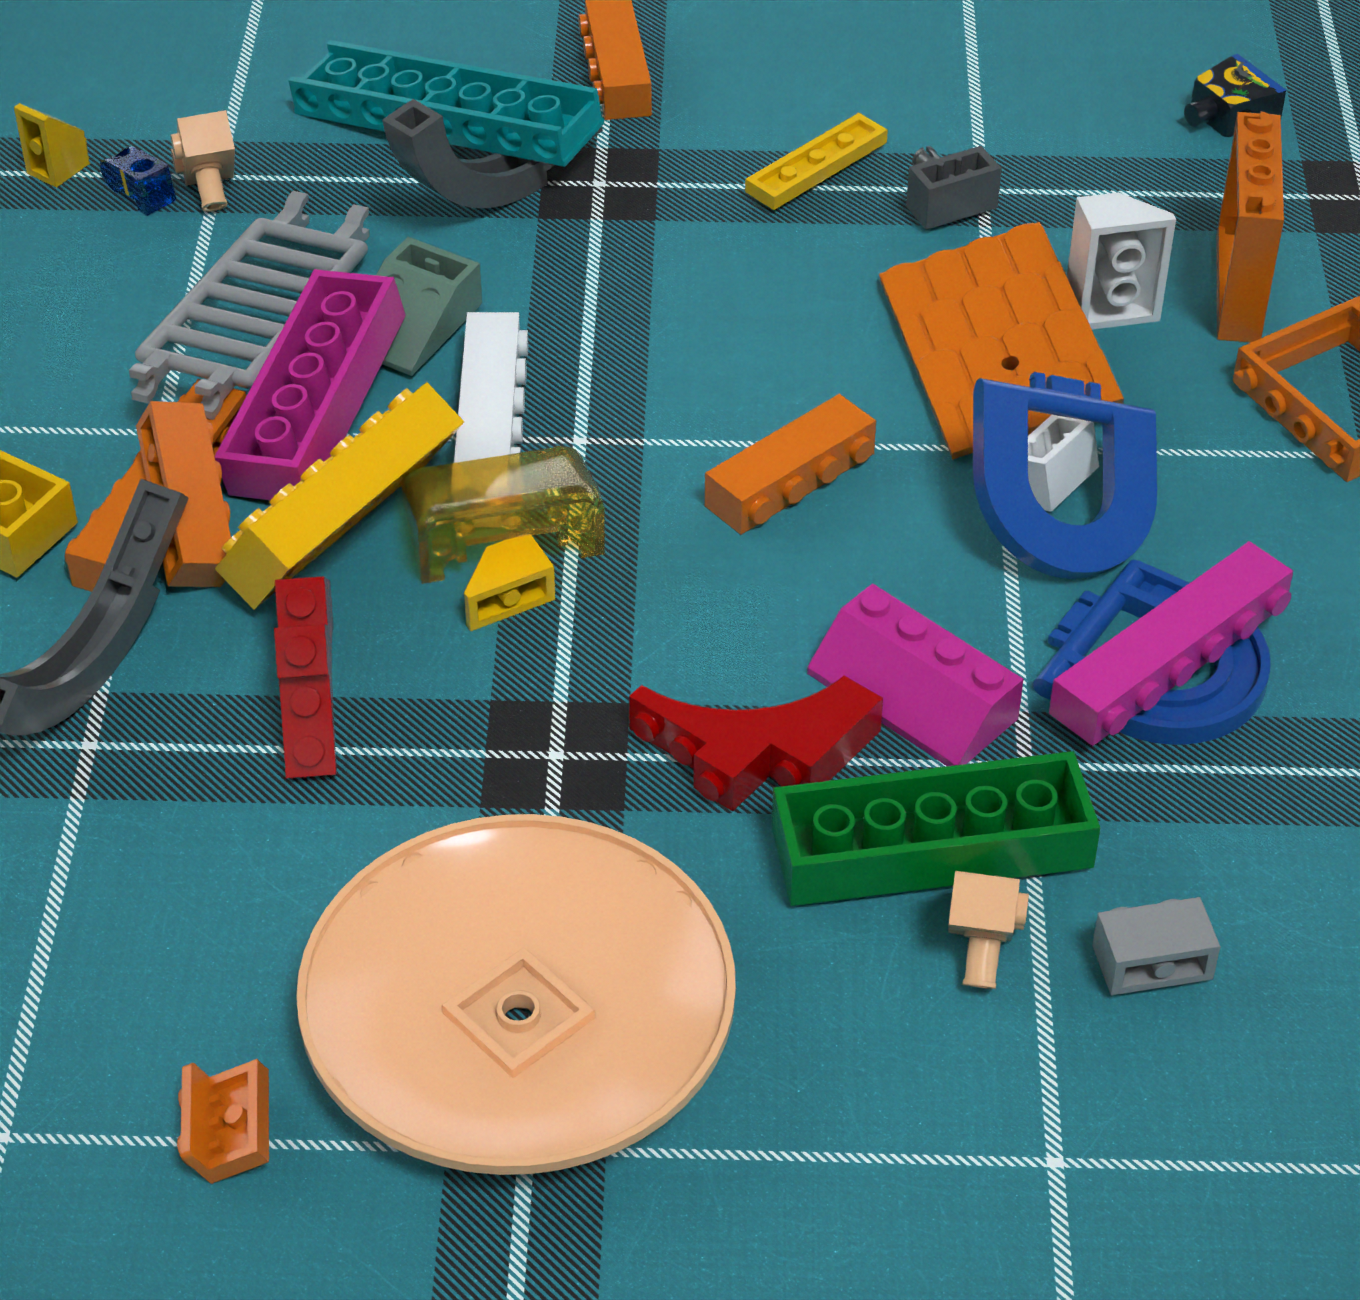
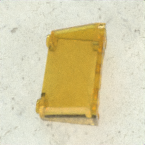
M556 446L528 452L421 467L409 473L402 482L403 505L422 584L445 580L444 567L452 559L457 558L458 563L466 562V546L555 532L559 546L568 545V540L573 541L578 545L582 558L605 554V508L602 497L581 454L574 448Z

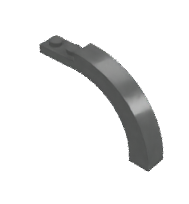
M412 99L382 120L390 148L403 169L421 184L461 206L493 208L518 201L547 185V170L554 166L553 164L497 153L479 159H458L447 139L443 116L415 99ZM602 127L595 133L593 137H595L603 131Z
M140 479L100 577L76 619L60 639L35 661L13 672L0 674V733L29 735L55 726L81 708L114 673L138 637L158 597L160 590L155 588L153 583L189 499L187 496Z

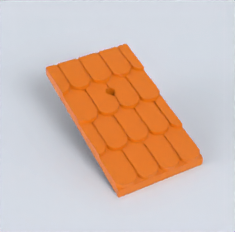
M1040 222L1022 224L1006 233L994 237L978 238L966 246L954 250L938 251L926 259L913 263L898 264L885 272L879 273L881 285L952 460L973 453V391L975 383L979 378L1030 387V375L1034 372L1044 373L1046 381L1050 375L1084 381V393L1086 384L1089 382L1099 383L1102 388L1101 400L1124 404L1123 395L1106 357L1097 343L1089 322L1081 310L1060 261H1058ZM1028 410V435L1048 419L1051 414Z

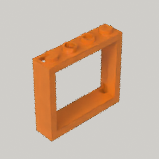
M1262 111L1260 113L1237 112L1216 234L1217 340L1251 343L1262 337L1284 223L1281 115L1268 114Z
M1360 296L1238 348L1233 382L1240 390L1249 395L1271 417L1275 418L1299 442H1302L1326 466L1331 468L1346 482L1360 477V439L1355 441L1277 372L1346 342H1349L1360 351Z

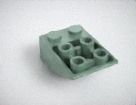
M407 237L384 259L376 275L395 278L406 316L382 364L412 376L466 321L467 312H475L482 304L480 263L411 237Z

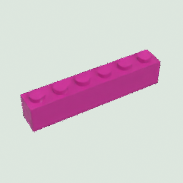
M1248 541L1053 680L1049 714L1092 746L1109 734L1115 735L1119 733L1133 716L1142 710L1147 711L1153 708L1162 695L1174 686L1180 687L1192 677L1193 673L1207 662L1213 663L1223 655L1226 648L1240 638H1248L1256 630L1257 626L1271 615L1278 616L1281 614L1291 600L1289 590L1293 570Z

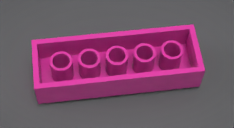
M313 270L214 456L215 461H218L221 465L222 480L228 495L271 500L287 484L291 483L295 486L301 481L300 476L315 461L321 459L324 462L331 457L329 454L331 450L346 437L406 316L394 277Z

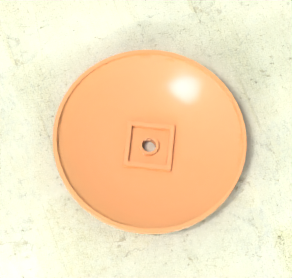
M537 814L499 815L453 823L410 839L375 859L358 872L338 892L322 913L305 947L297 984L298 1021L306 1054L321 1084L345 1114L365 1131L385 1144L414 1158L461 1171L496 1175L535 1174L590 1163L642 1140L663 1126L688 1104L704 1085L717 1065L731 1029L736 997L735 965L729 939L712 904L687 874L658 851L616 830L587 821ZM513 1008L529 1009L532 1012L530 1017L518 1021L505 1016Z

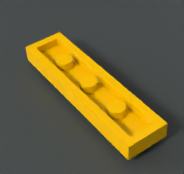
M857 113L746 178L745 192L772 210H775L886 144L888 130L861 113Z

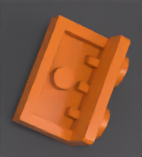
M258 1059L209 1077L195 1063L183 1066L182 1089L178 1093L181 1108V1135H179L177 1140L178 1152L183 1162L187 1166L192 1167L211 1184L268 1163L269 1069Z

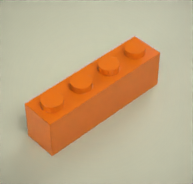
M585 0V14L578 15L580 37L583 38L585 60H588L589 80L593 82V88L598 90L599 102L602 104L605 120L652 116L651 79L632 0Z
M840 393L705 472V507L742 535L756 525L765 523L771 516L789 505L798 503L804 496L822 485L832 482L837 476L858 463H863L874 454L876 420Z
M150 401L136 425L146 479L149 482L180 492L189 498L163 559L167 585L175 587H221L225 579L215 568L226 555L221 549L222 546L231 538L229 529L230 507L228 502L223 500L221 491L222 470L220 463L215 461L213 453L212 424L207 422L203 403Z

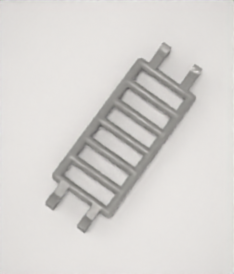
M292 191L286 199L284 209L274 220L257 218L136 349L135 357L141 363H136L129 369L130 377L139 379L136 388L131 392L132 400L148 404L155 396L162 379L170 370L206 378L197 382L195 394L204 395L201 403L204 405L206 418L213 420L221 410L223 400L235 386L243 388L252 387L285 324L201 304L208 297L289 317L297 301L221 282L228 276L301 294L309 280L306 277L240 262L245 255L310 271L317 269L351 273L368 252V245L365 241L369 238L370 232L369 229L362 227L364 220L369 215V208L353 204L347 212L345 222L334 234L305 228L309 224V215L302 214V210L308 202V194ZM266 235L344 253L340 260L259 242V240ZM187 319L271 340L264 347L181 326ZM169 341L251 361V364L244 370L162 350L161 348Z

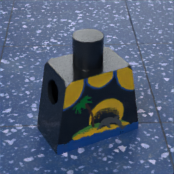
M1237 53L1197 76L1194 81L1191 103L1187 104L1184 108L1185 119L1192 127L1207 123L1222 136L1232 137L1234 135L1237 112L1260 113L1262 111L1268 114L1281 115L1282 117L1286 89Z

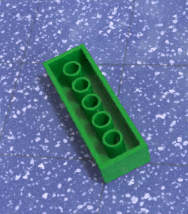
M1074 751L773 787L772 831L790 906L953 886L955 871L1018 878L1094 868L1101 828Z

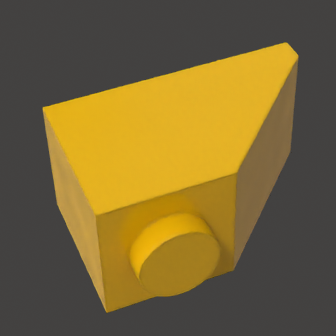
M19 103L14 106L27 174L57 188L90 164L86 145L87 141L83 130Z
M529 531L486 547L464 591L466 626L470 632L555 600L554 565Z

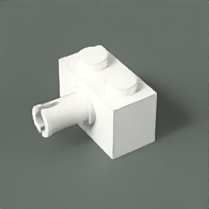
M1051 415L1028 436V478L1031 490L1041 507L1045 511L1052 512L1099 467L1094 422Z

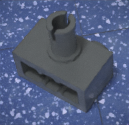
M926 146V151L923 147L916 151L912 159L913 166L909 167L906 207L925 229L938 227L998 208L1002 168L982 146L941 158L931 146Z

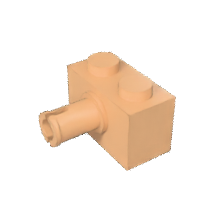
M226 110L177 118V133L171 134L173 147L171 154L175 172H183L186 186L197 184L203 211L211 212L227 207L228 203L227 199H225L222 179L234 178L235 147Z
M955 871L949 916V933L961 934L969 938L965 978L962 985L996 989L997 983L995 982L1001 942L1011 941L1014 929L1024 930L1029 894L1019 893L1020 879Z

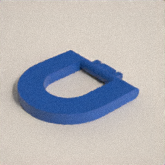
M1038 372L1030 375V387L979 378L975 383L973 391V479L981 512L998 541L1025 565L1049 576L1066 579H1081L1101 574L1133 555L1151 529L1157 506L1155 411L1149 408L1101 400L1102 388L1099 383L1089 382L1085 385L1084 393V381L1050 375L1046 381L1045 374ZM1028 410L1102 423L1103 500L1097 516L1090 524L1071 525L1061 522L1048 514L1036 500L1028 478Z
M1131 560L1102 596H1098L1091 591H1084L1079 598V602L1072 606L1059 622L1058 628L1054 629L1049 635L1048 643L1060 649L1034 680V690L1040 696L1051 700L1053 680L1085 658V655L1121 610L1141 618L1188 585L1189 582L1139 560ZM1257 627L1248 638H1240L1226 648L1223 655L1213 662L1216 671L1207 681L1189 689L1169 690L1161 696L1153 708L1147 711L1142 710L1129 719L1120 733L1153 743L1185 745L1220 738L1244 725L1260 707L1266 693L1270 674L1269 648L1260 629Z

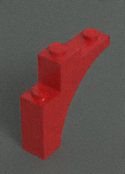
M324 576L275 580L278 627L274 628L277 678H279L286 778L336 775L337 764L332 688V632L334 626L330 580Z
M843 675L838 681L825 689L790 703L758 709L729 710L684 703L656 693L641 685L629 696V727L641 740L653 743L671 754L679 763L694 768L693 788L697 789L706 799L716 801L733 812L769 777L775 779L781 786L830 781L881 731L883 697Z

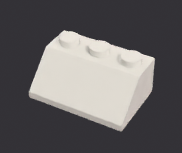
M1119 192L1077 197L1067 278L1092 330L1160 321L1176 218L1173 213Z

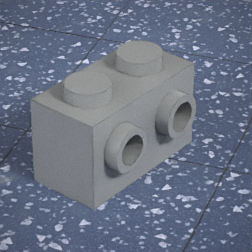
M1201 897L1183 900L1169 899L1157 904L1131 908L1117 907L1110 911L1098 912L1092 946L1110 995L1213 980L1220 944Z

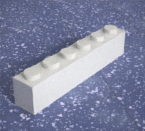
M467 312L458 415L464 420V423L457 430L452 480L454 524H509L510 505H519V478H512V474H521V448L514 447V444L523 443V418L516 417V414H524L525 411L524 387H518V385H526V358H520V356H528V330H520L519 312Z

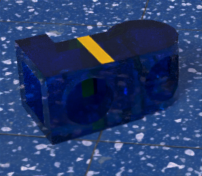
M128 146L116 156L106 158L100 162V170L107 185L114 192L118 193L121 191L136 200L138 210L147 216L177 200L169 165L140 149Z

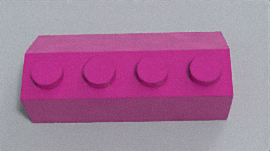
M873 583L840 609L807 667V674L826 687L845 675L883 697L881 723L946 766L967 764L1019 719L1023 678Z

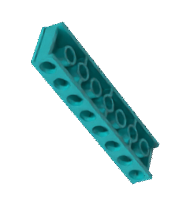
M330 40L327 43L328 53L302 78L292 76L288 80L295 107L294 113L298 115L385 131L382 120L412 99H415L443 116L446 136L451 145L564 167L605 124L604 118L601 115L597 88Z

